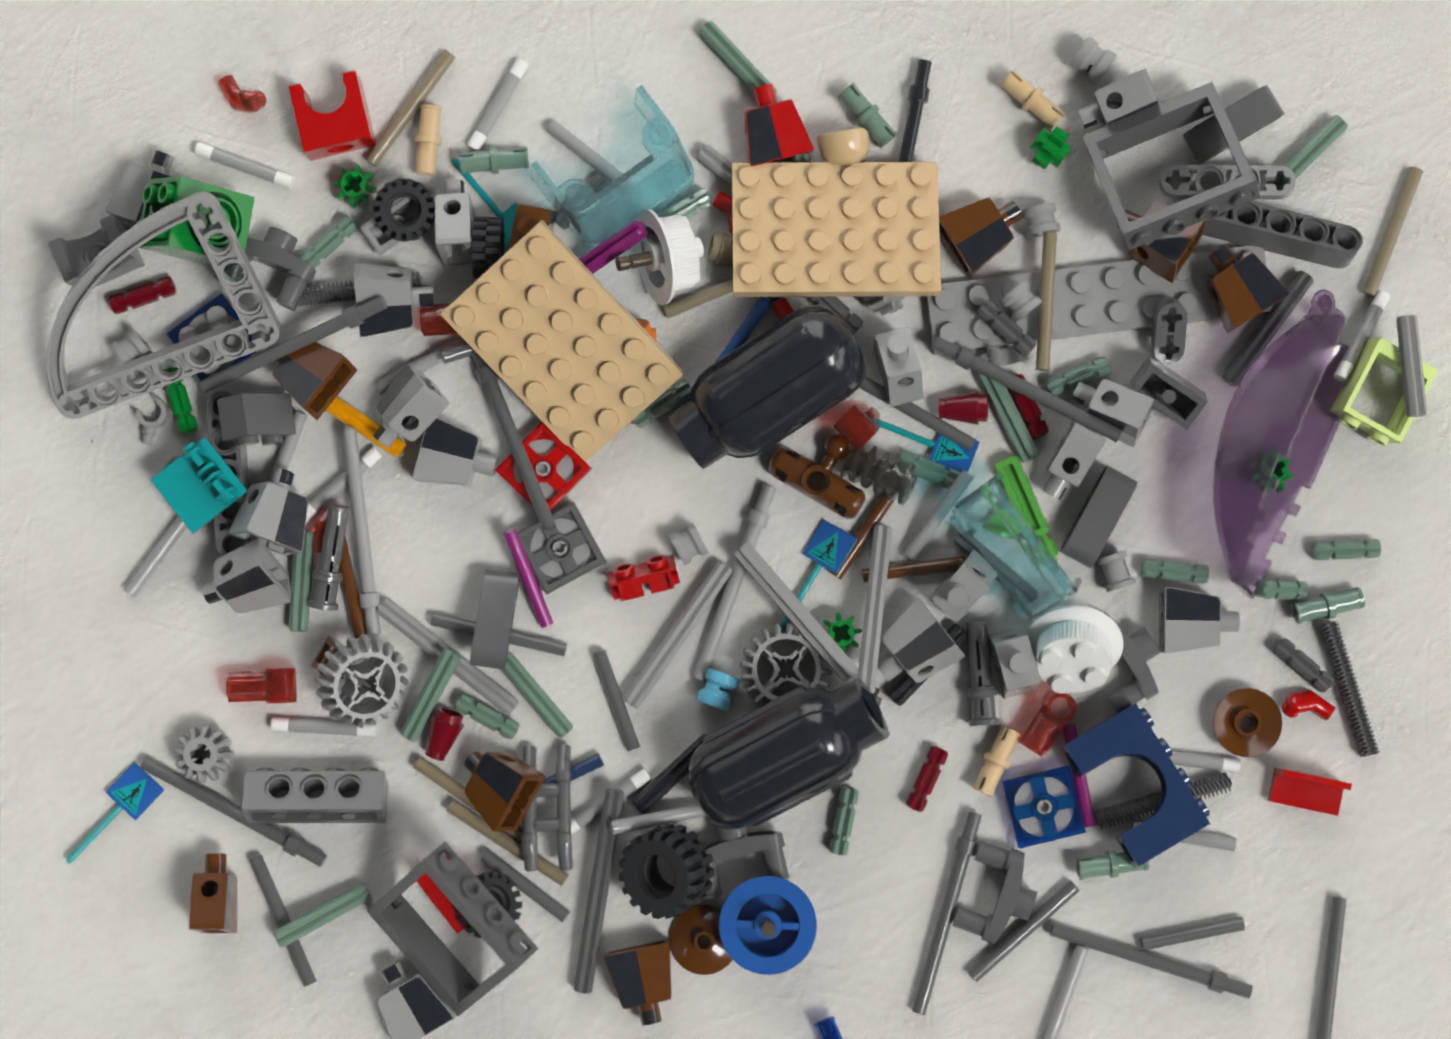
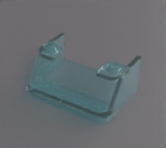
M642 85L636 88L634 105L648 122L642 130V143L650 155L601 191L595 193L591 186L581 179H570L557 188L537 161L531 164V179L581 245L588 251H591L629 223L636 220L640 211L651 209L656 213L688 190L694 180L695 172L693 165L675 128Z
M1000 471L951 507L953 515L950 516V520L961 534L966 531L1014 597L1011 603L1017 613L1023 619L1028 616L1031 620H1034L1077 593L1082 581L1079 577L1070 581L1000 485L999 481L1005 477L1002 471Z

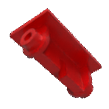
M656 555L649 558L645 563L637 565L630 563L621 564L615 567L613 571L607 572L613 599H621V602L645 596L642 587L644 583H649L651 594L674 589V585L680 584L673 555L668 557Z

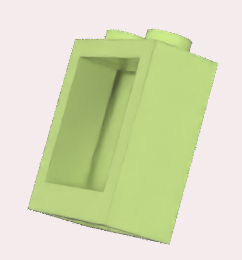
M1381 337L1368 339L1347 381L1343 384L1330 412L1339 416L1338 421L1344 426L1357 430L1359 427L1369 433L1367 438L1379 445L1386 446L1387 443H1401L1414 417L1406 415L1404 393L1386 428L1350 408L1374 360L1402 375L1399 347ZM1422 361L1425 393H1427L1438 370Z

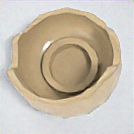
M864 128L837 131L817 137L822 158L826 162L841 166L860 162L868 154L871 144L868 131Z

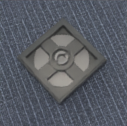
M575 502L552 513L556 524L554 529L543 531L540 521H537L517 532L531 568L546 595L607 563Z

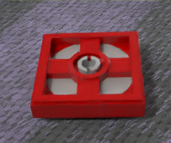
M542 421L522 441L551 512L592 468L573 449L565 445ZM511 452L495 471L533 506Z

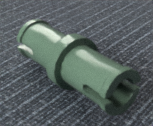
M854 82L837 96L857 118L856 124L859 127L863 125L879 144L880 148H883L898 135L878 113L880 108L876 104L872 106Z
M496 146L489 147L490 150L459 152L461 174L492 171V174H499V170L529 169L527 146L496 150Z
M1359 587L1334 594L1328 591L1320 593L1318 598L1292 603L1291 611L1295 622L1298 624L1322 617L1332 619L1338 613L1364 608L1365 599Z
M1114 850L1106 851L1105 855L1076 858V871L1079 880L1109 875L1110 878L1119 877V873L1149 869V861L1137 868H1133L1124 852L1115 853Z

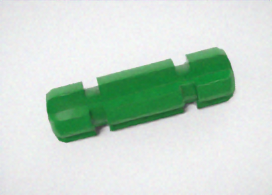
M172 367V368L166 369V370H164V371H165V372H174V371L177 370L178 368H177V367ZM182 379L166 385L168 386L166 393L173 416L177 417L175 422L178 431L182 434H187L197 430L198 425L195 416L191 415L193 409L186 387L181 384Z

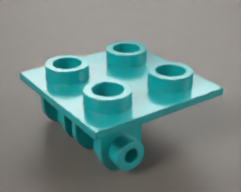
M206 437L196 444L194 442L188 444L182 450L184 454L150 479L192 534L196 533L248 492Z

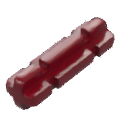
M165 276L157 279L158 283L154 284L151 281L126 290V294L122 292L113 294L109 297L110 307L114 314H121L127 312L128 307L135 309L159 301L158 297L160 296L163 298L176 294V285L171 276Z
M1023 374L1015 375L1026 381ZM1008 388L1010 394L1014 393L1015 397L1013 400L1024 423L1027 422L1029 425L1027 429L1032 439H1038L1049 432V428L1045 420L1040 418L1042 413L1036 401Z
M937 746L930 747L926 756L928 761L923 763L913 785L915 790L913 793L910 792L906 801V805L909 808L918 812L924 811L928 802L926 797L931 795L941 773L939 768L945 764L948 757L946 750Z

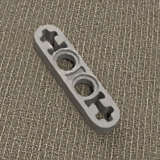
M1172 165L1162 172L1160 188L1163 194L1169 198L1187 199L1207 191L1200 185V179L1205 174H1215L1219 178L1221 185L1236 179L1240 173L1236 165ZM1249 165L1256 179L1258 190L1261 182L1260 174H1266L1264 181H1274L1276 175H1283V180L1289 181V184L1284 185L1281 191L1276 190L1275 184H1265V191H1259L1260 198L1258 199H1285L1293 192L1296 178L1293 171L1288 167L1281 165ZM1190 173H1196L1194 181L1195 191H1189L1190 183H1182L1179 185L1178 190H1173L1172 185L1165 182L1166 180H1171L1172 174H1179L1180 180L1190 181Z

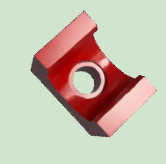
M355 70L343 73L346 97L344 103L331 113L314 111L311 107V98L300 83L288 86L303 151L311 161L372 147L376 144L362 80Z

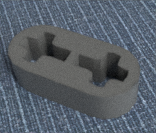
M1163 298L1155 305L1153 310L1151 350L1157 360L1163 364H1173L1179 361L1185 351L1187 311L1176 298ZM1173 308L1178 315L1171 317V325L1168 326V322L1163 315L1168 314L1169 309ZM1167 336H1170V340L1175 347L1169 348L1168 353L1165 354L1160 347L1166 346Z

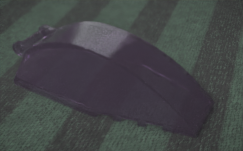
M1325 289L1319 290L1313 295L1308 314L1299 323L1272 342L1251 365L1234 393L1219 437L1213 480V503L1219 542L1231 582L1246 597L1252 599L1255 597L1256 581L1265 578L1272 564V561L1265 559L1273 542L1283 543L1286 533L1279 530L1288 514L1297 516L1301 506L1295 504L1294 501L1302 487L1311 489L1340 424L1338 421L1340 417L1330 412L1345 382L1336 380L1334 374L1349 346L1338 341L1346 324V319L1343 312L1335 307L1336 300L1332 292ZM1280 456L1285 460H1291L1288 464V472L1294 476L1289 481L1284 482L1285 489L1278 493L1275 489L1277 488L1279 478L1272 475Z

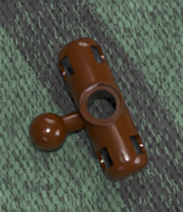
M833 434L827 438L824 444L826 455L820 465L798 454L789 447L778 448L768 466L769 473L774 478L845 519H854L866 499L864 491L832 473L837 461L845 459L850 454L851 443L845 435ZM788 451L799 458L795 459L792 456L786 454V452ZM776 468L788 474L786 480L774 474ZM813 474H821L827 480L826 486L820 491H813L807 485L808 478ZM846 485L858 491V493L856 494L845 488ZM838 503L847 508L846 514H842L834 509L835 504Z

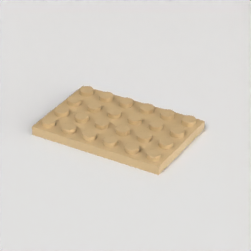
M830 162L764 163L752 167L750 163H732L733 297L940 296L941 265L937 162H857L847 166L831 164Z
M543 220L538 222L440 314L539 419L585 462L684 375V371Z

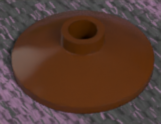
M1252 688L1237 689L1228 693L1218 703L1213 715V730L1218 742L1228 752L1240 757H1256L1268 752L1277 743L1282 731V715L1276 702L1266 693ZM1243 716H1247L1250 719V726L1246 729L1241 728L1239 725V720Z
M710 905L694 906L684 911L674 922L670 933V947L674 958L684 969L695 974L709 975L723 970L733 960L726 952L720 937L719 919L721 909ZM702 935H707L711 939L710 945L706 948L700 947L697 942L698 938Z

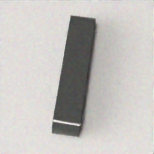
M1253 201L1245 203V207H1235L1219 214L1213 220L1206 221L1203 232L1204 236L1244 246L1252 245L1264 248V251L1339 269L1347 267L1352 262L1363 244L1361 233L1352 226Z
M222 390L216 391L209 396L206 404L208 441L229 467L233 466L237 470V478L248 490L247 446H238V442L235 441L233 447L225 451L220 445L222 432L217 399L233 396V394ZM246 493L236 500L239 504V507L241 506ZM225 510L214 518L216 548L222 556L230 553L227 542L233 536L229 534V531L235 519H229L225 514ZM241 539L242 546L249 543L248 541Z

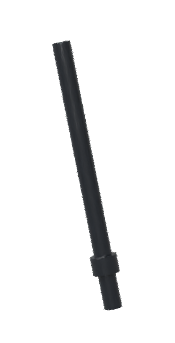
M919 59L914 85H910L908 94L910 106L898 162H912L923 105L928 102L930 92L927 85L932 62L929 60Z

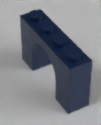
M1136 703L1061 748L1078 778L1107 761L1122 756L1135 757L1146 762L1157 774L1161 785V799L1158 808L1150 818L1116 838L1133 868L1143 865L1211 824L1207 818L1210 816L1207 806L1201 798L1195 799L1188 788L1191 786L1189 777L1181 767L1177 769L1170 759L1173 753L1168 743L1162 737L1160 739L1157 738L1151 728L1154 726L1153 719L1144 707L1139 709Z

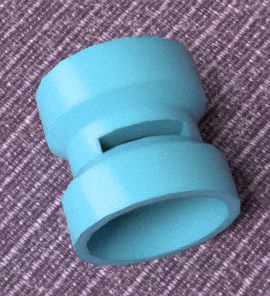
M708 667L705 674V687L699 690L696 700L729 711L732 703L730 699L731 693L737 689L740 679Z

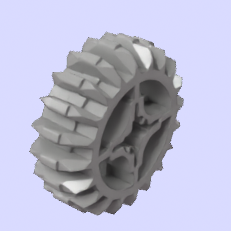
M791 622L787 623L785 633H781L779 623H774L773 629L775 634L772 636L769 635L766 628H762L760 632L765 640L760 642L756 637L752 636L750 641L757 648L754 652L748 648L743 650L745 655L752 658L751 662H740V667L750 668V674H744L740 678L741 681L752 679L754 685L747 687L745 691L747 694H751L756 689L760 694L754 700L756 705H759L764 698L768 699L769 702L778 698V696L771 693L784 681H792L797 686L806 688L817 686L829 688L830 686L827 682L820 680L822 675L831 676L833 671L822 669V663L826 662L823 658H820L817 651L799 631L798 634L792 633L793 624ZM783 639L800 643L797 649L789 656H780L768 646L775 641ZM808 651L812 655L815 666L811 683L799 672V663ZM761 654L771 662L774 668L773 675L764 686H762L757 674V663ZM798 654L792 670L800 678V681H797L793 676L788 678L786 675L785 678L780 677L774 683L773 681L778 676L780 668L777 665L778 663L772 659V656H775L779 661L784 659L786 662L787 659L792 660Z
M361 634L358 642L353 636H348L347 646L340 642H335L337 652L334 655L329 651L325 652V657L329 661L327 664H318V669L324 674L314 677L315 683L322 686L315 692L317 697L323 699L321 707L325 711L330 710L329 715L334 720L341 718V722L346 726H350L354 722L357 727L363 728L366 720L370 725L376 726L377 716L379 715L383 719H388L387 710L390 707L394 710H399L395 700L396 698H406L405 692L400 687L409 684L408 679L402 676L408 669L405 664L400 663L403 656L398 651L394 652V646L390 642L383 644V639L379 636H374L370 640L368 635ZM370 657L369 659L365 658L360 664H350L359 658ZM383 667H384V669H385V678H384V683H383L382 687L380 688V686H379V679H380L381 675L383 674L382 669H383ZM343 673L345 676V683L340 689L342 693L339 695L338 685L340 677ZM353 674H356L360 678L363 677L364 679H366L365 681L368 684H370L371 687L369 688L364 684L358 683V680L355 677H353ZM373 697L371 700L359 704L364 698Z

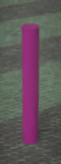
M513 528L503 533L540 627H547L554 622L517 530Z
M1076 724L1062 726L1065 744L1078 737ZM1070 765L1083 828L1096 826L1086 774L1078 778Z

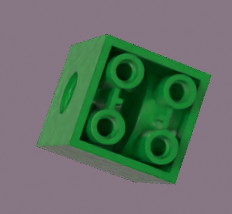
M181 176L148 179V184L142 193L144 206L142 217L138 223L172 203L198 192H208L218 199L245 252L255 197ZM198 204L196 213L202 212L207 219V226L211 225L212 223L209 219L211 207L204 208L202 204ZM189 220L177 224L139 247L212 266ZM214 233L209 237V242L216 248H223L228 245L229 239L222 233ZM230 263V264H228V265H239V264H237V263Z

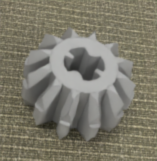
M203 724L200 732L195 726L188 728L190 738L184 735L178 737V741L185 747L174 749L173 754L177 756L183 755L184 760L177 762L176 767L179 769L188 766L184 775L186 779H191L197 773L198 783H205L207 775L212 781H216L220 778L218 769L223 772L229 771L230 767L223 759L234 758V753L225 752L224 747L231 745L232 741L230 738L222 741L219 740L223 735L221 728H217L211 734L210 724ZM206 745L205 750H210L211 755L210 758H206L202 762L203 757H198L197 751L198 749H203Z

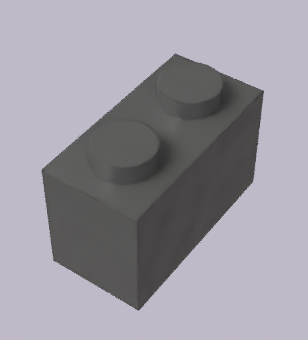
M1151 355L1147 357L1129 381L1131 390L1153 398L1154 408L1186 430L1208 403L1205 392Z
M241 393L217 399L223 441H237L238 446H249L258 444L259 440H262V446L282 444V437L296 434L290 394Z

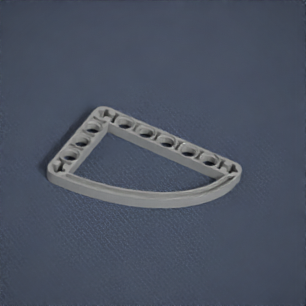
M198 192L146 217L102 250L83 270L69 289L58 310L47 350V378L55 404L63 416L70 419L87 416L271 346L278 340L280 333L279 319L227 216L214 195L208 192ZM198 204H202L204 208L211 207L209 212L211 225L207 226V219L202 212L196 213ZM189 220L239 320L69 384L65 370V344L72 321L84 300L97 283L131 252L155 236ZM214 233H222L227 236L229 243L223 248H216L209 242V237ZM230 263H237L243 267L244 273L240 277L233 278L225 273L224 268ZM244 293H253L259 298V303L254 307H246L242 305L239 298ZM263 323L266 328L270 327V334L265 335L263 331H258V325ZM234 334L240 337L242 344L237 348H229L225 346L222 339L226 335ZM250 334H252V340H251V342L249 341V338H248V335H250ZM202 346L208 349L210 356L205 360H197L191 355L190 351L195 347ZM169 358L176 361L179 367L174 372H165L160 368L159 362ZM135 370L141 371L146 375L147 380L142 384H134L128 379V373ZM100 383H109L114 387L115 393L111 396H102L96 391L95 387ZM88 389L89 396L85 397L86 391ZM72 396L74 400L81 399L80 405L76 407L74 403L67 404L68 397Z

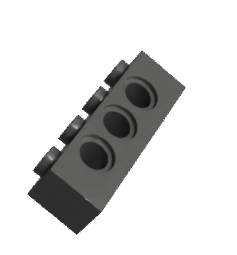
M301 767L293 768L290 771L258 768L256 771H245L241 810L247 823H386L388 782L385 771H379L371 767H365L359 771H345L336 767L327 768L325 771H310ZM281 790L289 791L288 794L282 798L274 797L275 794ZM315 790L324 791L317 798L308 797ZM349 790L358 791V793L354 797H343V795Z

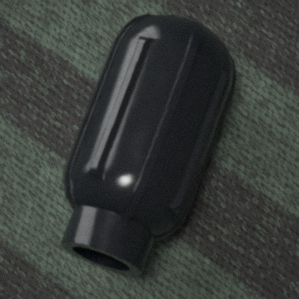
M820 305L804 306L791 312L705 369L697 377L691 388L690 401L670 413L668 417L685 448L703 470L725 455L736 458L753 457L774 446L852 395L865 378L866 364L853 334L829 308Z
M859 678L835 690L822 687L806 688L800 686L707 734L703 743L696 747L690 758L688 783L697 804L715 826L722 829L758 826L850 779L854 768L860 762L862 751L889 737V730L877 701L869 688Z

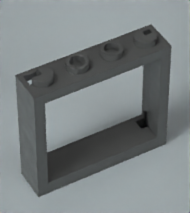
M1213 82L1082 135L1128 251L1144 244L1148 246L1154 240L1166 235L1178 234L1188 226L1198 222L1213 220L1225 211L1235 207H1245V203L1260 198L1256 179ZM1213 114L1241 177L1129 222L1103 159Z
M446 841L423 859L367 911L457 1016H460L516 971L539 949ZM425 873L505 963L481 984H478L402 896Z

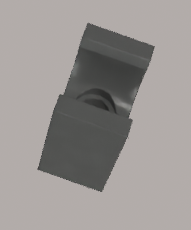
M110 215L100 220L102 228L88 236L69 241L57 238L48 242L64 282L72 286L83 270L95 259L97 252L105 249L121 234L129 230L127 225L113 215ZM138 248L114 266L95 287L145 266Z

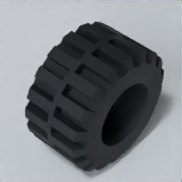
M665 824L630 841L631 844L624 848L622 853L625 857L619 859L618 865L623 871L618 874L619 881H624L625 887L621 888L624 895L629 894L631 897L629 903L633 907L637 905L641 907L640 913L648 915L652 912V918L661 919L664 916L666 919L673 918L695 906L707 896L705 892L711 890L713 882L709 879L714 876L715 868L710 867L709 863L713 862L712 854L707 855L705 848L708 847L705 841L699 842L697 840L699 835L696 832L691 831L687 833V827L683 825L674 827V824ZM658 856L665 858L673 867L676 877L675 886L668 884L661 877L657 867Z

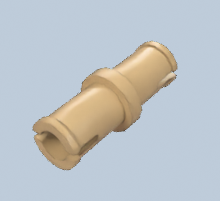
M1015 69L1000 84L1001 88H1004L1023 105L1021 108L1025 112L1031 111L1050 130L1065 114L1064 111L1060 110L1042 94L1044 91L1040 87L1037 89L1033 87Z
M421 104L418 134L414 135V142L417 143L414 173L435 176L437 146H440L442 138L438 137L442 107Z
M1000 726L990 752H985L983 759L985 763L975 784H973V789L993 797L1004 769L1008 770L1010 767L1008 760L1018 739L1021 737L1020 733L1010 728L1007 729L1006 726Z

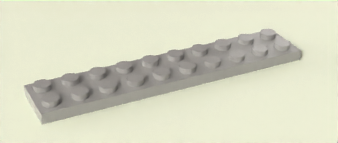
M1252 245L1229 248L1237 261L1253 253L1266 266L1264 248ZM1217 250L1191 253L1173 283L1165 280L1137 260L1055 270L1051 340L1152 328L1155 305L1163 298L1168 297L1176 298L1181 302L1187 311V323L1220 319L1206 286L1208 280L1219 274L1218 269L1209 257V255ZM1041 271L941 284L940 296H926L932 347L938 336L960 348L966 346L972 350L1014 345L1013 343L1009 344L995 332L990 327L991 323L989 321L985 323L977 315V311L986 301L990 300L999 308L997 311L1000 313L1004 312L1011 318L1012 312L1008 307H1002L999 301L1025 280L1030 285L1029 291L1033 296H1039L1040 298ZM1039 306L1016 323L1023 329L1022 333L1025 336L1028 334L1036 342ZM1272 306L1269 307V308H1267L1266 310H1264L1263 312H1261V313H1259V314H1265V313L1270 312L1271 309H1272ZM1173 308L1169 309L1168 314L1163 315L1168 325H1171V317L1178 315ZM933 349V355L942 354Z

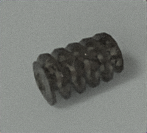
M861 440L856 447L852 448L847 456L840 477H844L849 473V481L856 483L861 479V486L868 489L873 485V491L878 495L886 490L885 495L887 499L893 500L898 496V504L903 506L911 496L918 476L914 474L915 464L911 462L904 470L902 469L903 458L898 457L891 464L889 463L890 452L886 451L881 458H878V447L874 445L867 453L865 452L866 441Z

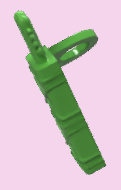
M1014 455L996 463L995 467L999 474L998 476L1001 478L1011 502L989 520L985 521L984 527L1010 538H1018L1020 532L1024 531L1028 541L1031 539L1035 541L1033 551L1037 555V560L1043 561L1046 566H1049L1051 562L1056 563V555L1059 554V549L1056 548L1055 540L1047 537L1046 533L1051 531L1048 526L1049 523H1047V519L1044 517L1037 501V496H1035L1033 487L1030 485L1023 469L1021 460H1019L1018 456Z

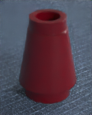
M979 391L939 398V418L979 425V422H987L988 395L979 394Z
M445 707L437 708L436 713L431 715L425 755L435 760H445L446 755L464 727L462 723L464 716L461 713Z

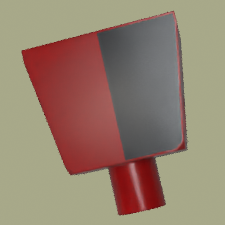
M772 83L753 88L757 108L744 112L747 157L751 167L792 158L795 155L814 151L793 100L789 99L777 103Z

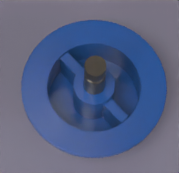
M761 876L745 881L730 893L721 910L719 932L726 952L739 966L753 973L774 975L794 968L808 955L815 941L817 919L810 899L797 885L780 877Z

